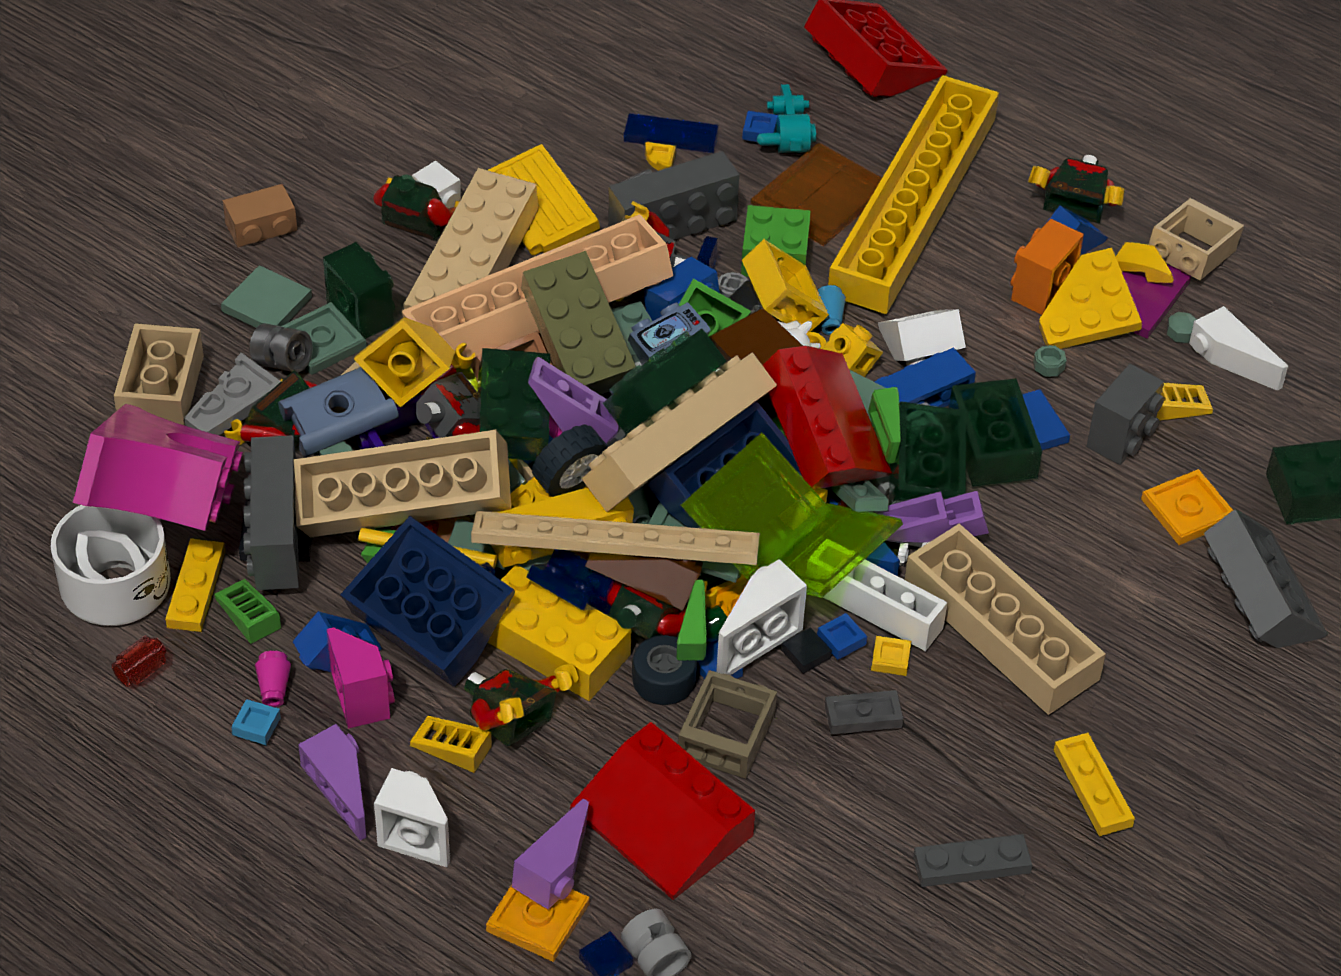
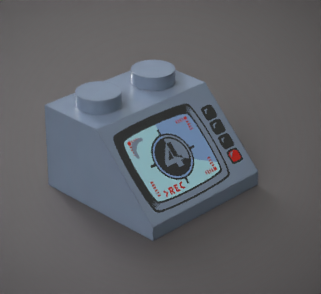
M676 302L660 312L662 315L660 318L650 322L649 318L644 319L631 328L633 332L630 333L628 342L647 374L662 367L669 358L685 345L690 350H693L705 343L711 330L688 302L682 306H679Z

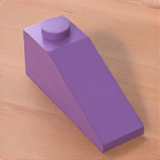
M540 357L534 360L528 383L561 431L564 432L582 424L590 425L603 441L607 443L618 431L623 409Z
M335 724L298 744L301 767L361 841L366 838V827L357 760L359 747L351 734L345 735L339 726Z
M582 799L514 861L512 888L546 909H549L559 899H565L574 886L573 878L587 824L589 807L587 800Z

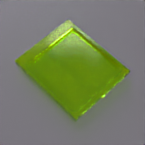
M762 432L681 504L702 529L760 533L757 565L733 563L748 581L760 567L768 566L780 559L831 511L827 504Z
M826 503L768 552L746 575L748 580H750L751 576L760 567L768 566L780 559L807 585V595L823 598L903 525L902 520L867 511L857 512L848 507Z

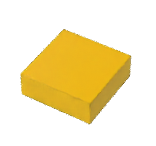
M876 636L871 671L906 676L911 641Z

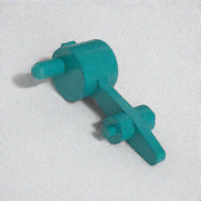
M781 84V95L772 96V101L767 102V109H772L773 114L777 115L776 133L759 134L757 136V143L759 145H777L778 153L810 152L811 142L816 141L815 124H810L809 114H803L804 108H809V100H804L803 95H792L789 84Z

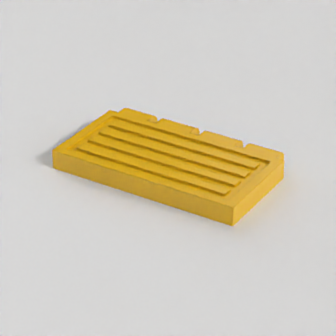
M542 144L488 169L491 172L537 184L538 211L522 239L523 244L531 255L548 252L600 229L598 218Z

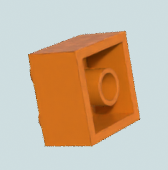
M1051 218L1042 228H1037L1031 237V241L1026 246H1021L1015 255L1014 263L1017 266L1010 283L1013 286L1011 300L1042 315L1080 258L1084 234Z

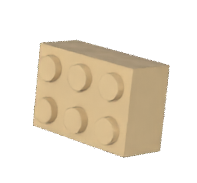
M134 324L114 393L116 411L124 404H129L185 426L184 417L190 410L204 357L200 329Z

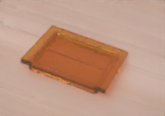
M818 142L810 149V152H806L751 198V204L754 206L811 211L809 238L825 246L861 215L882 177Z

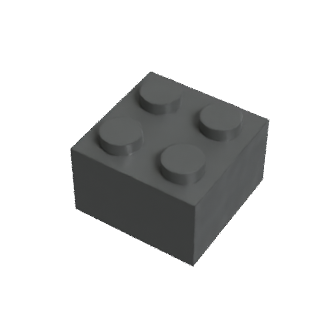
M1129 364L1095 402L1086 447L1119 465L1129 455L1134 456L1140 449L1146 435L1151 437L1159 425L1160 420L1156 417L1165 399L1162 396L1164 381Z

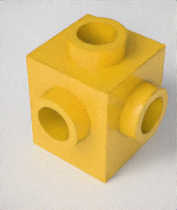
M842 323L839 328L832 332L829 341L823 348L824 350L842 353L848 368L863 377L866 376L883 353L870 340L873 337L872 334L858 324L854 328Z

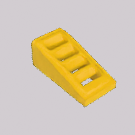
M1164 383L1162 396L1165 399L1156 418L1168 420L1212 414L1213 408L1203 385ZM1193 397H1198L1200 403H1195Z
M427 716L411 739L410 746L475 773L492 747V738L490 731H482L479 727ZM430 729H433L436 732L431 740L426 739L425 737ZM443 734L447 735L444 742H438ZM455 739L459 740L456 746L451 745ZM466 744L471 745L469 749L464 748Z

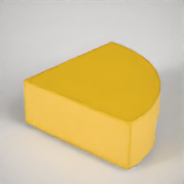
M646 142L645 157L654 169L659 171L673 166L676 146Z

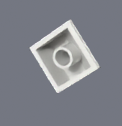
M959 309L935 310L878 323L879 330L894 360L906 361L907 366L925 360V356L941 353L953 347L956 350L966 348Z
M391 768L374 802L378 846L448 867L450 863L448 818L427 778L420 777L411 771L404 772Z

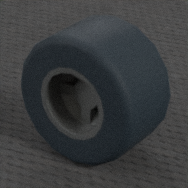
M669 635L653 636L643 641L635 650L632 659L633 686L640 697L651 703L660 705L675 704L686 699L694 689L697 660H677L678 637Z

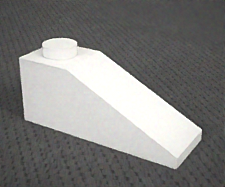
M1224 306L1194 321L1189 344L1209 363L1277 391L1282 389L1288 365Z

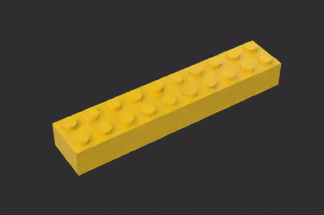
M944 75L941 76L830 266L828 285L841 288L847 302L887 315L993 125L996 117L999 92Z

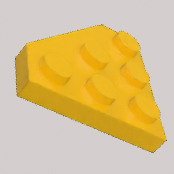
M1112 248L1082 254L1039 319V329L1045 345H1055L1060 349L1138 331L1142 327L1141 318Z

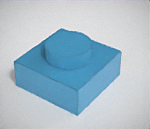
M246 699L231 726L232 735L267 745L281 718L280 709Z

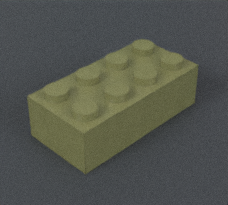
M584 251L524 271L521 289L554 367L599 395L633 384L636 372L635 363L587 252Z

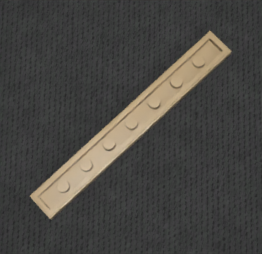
M476 511L471 532V543L757 565L760 533Z

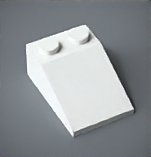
M780 559L768 566L760 567L751 576L719 631L717 673L732 675L803 630L807 585Z

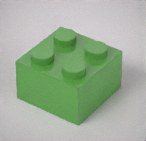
M748 205L742 259L765 239L806 265L811 211ZM742 262L741 274L749 277Z

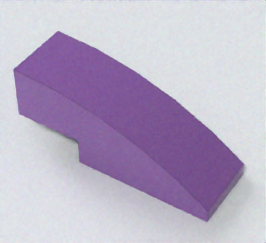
M940 491L888 505L887 511H875L879 535L882 540L918 543L931 542L959 523L973 536L989 533L978 491L948 499H943Z

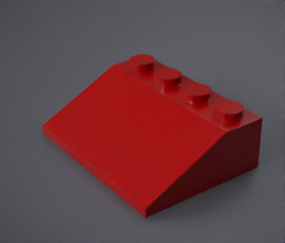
M818 0L804 25V28L812 35L813 41L822 45L829 52V57L839 62L846 69V74L856 79L863 86V91L873 97H878V95L894 96L946 75L948 71L880 4L849 0Z
M810 346L778 349L762 365L777 384L768 393L808 491L888 477L892 474L842 353Z
M652 721L620 746L570 804V809H572L582 799L589 802L587 824L672 900L676 899L753 837L755 809Z

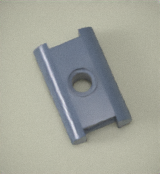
M362 367L278 402L284 421L292 419L300 435L299 450L305 458L399 417L394 400L392 398L385 400L377 383ZM339 406L345 408L346 411L335 413L331 409Z

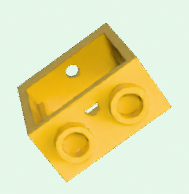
M765 239L742 259L762 307L772 316L784 323L798 321L802 325L806 321H812V327L808 332L815 329L829 316L806 265Z

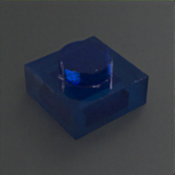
M611 931L579 950V959L593 976H617L633 966V957Z

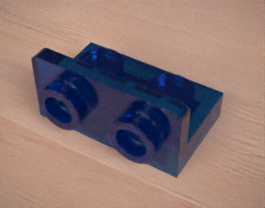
M554 549L547 563L531 565L527 574L528 579L583 611L602 609L615 582L614 579L585 567L587 560L571 550Z

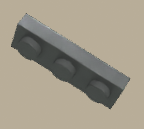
M1024 834L915 847L913 852L921 887L1030 874L1032 870V862Z

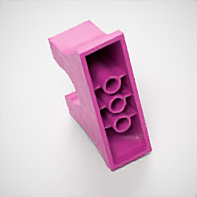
M124 404L90 433L73 503L88 507H103L138 513L205 531L210 522L216 523L223 504H230L235 485L229 483L232 471L238 472L243 457V452L238 451L240 441L184 426L153 415L139 407Z

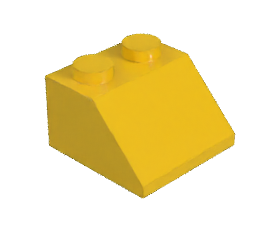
M403 317L358 353L354 360L401 407L450 369L455 351L433 327Z

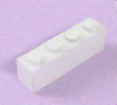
M826 540L808 561L806 579L808 590L903 640L911 641L912 645L926 651L943 630L947 608L946 601L835 543Z

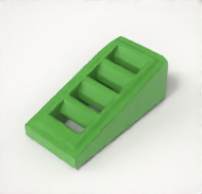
M897 387L877 389L872 393L868 414L888 464L895 463L901 442L899 392Z
M246 579L214 594L216 601L250 644L281 629L280 614ZM241 592H244L243 594H241V595H239V596H237V597H235V598H233V599H231V600L229 599V598H231V597H233V596H235V595H237V594H239V593H241ZM246 599H249V601H247V602H245V603H243V604H241V605H239V606H236V604H238V603H240V602H242V601H244V600H246ZM255 606V608L243 613V611ZM259 613L261 614L260 616L250 620L251 617Z
M695 580L677 640V660H704L706 658L705 582L703 580Z

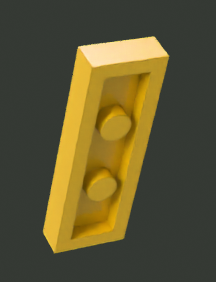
M190 539L165 618L167 628L202 632L226 552L224 542Z
M1089 733L1056 741L1053 751L1098 835L1102 836L1133 827L1135 817Z

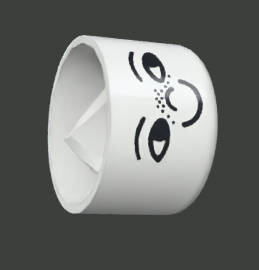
M80 505L67 513L54 529L51 538V553L59 592L66 607L78 618L102 626L125 625L149 615L166 597L170 586L171 574L164 530L159 518L117 509ZM116 567L128 568L134 571L124 577L106 579L99 574L107 569Z

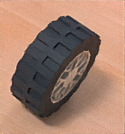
M586 424L574 426L572 429L566 430L558 437H555L542 449V452L535 459V464L532 466V474L552 497L582 489L586 484L581 478L591 471L588 464L601 455L608 448V445L592 426H587Z

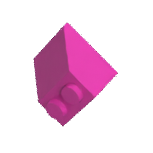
M334 627L326 629L331 675L348 729L390 719L389 704L395 703L390 683V681H393V674L389 660L382 661L378 647Z

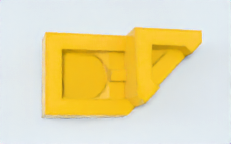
M1125 242L1116 255L1121 271L1145 272L1147 282L1172 283L1174 281L1172 272L1155 246Z

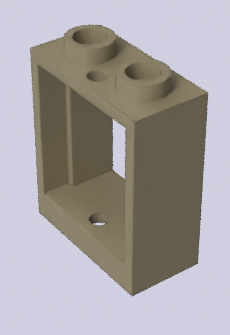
M709 670L678 735V745L702 765L746 779L775 715L777 691L768 689L760 684H752L736 679L729 674H720ZM713 701L759 715L747 744L700 730Z

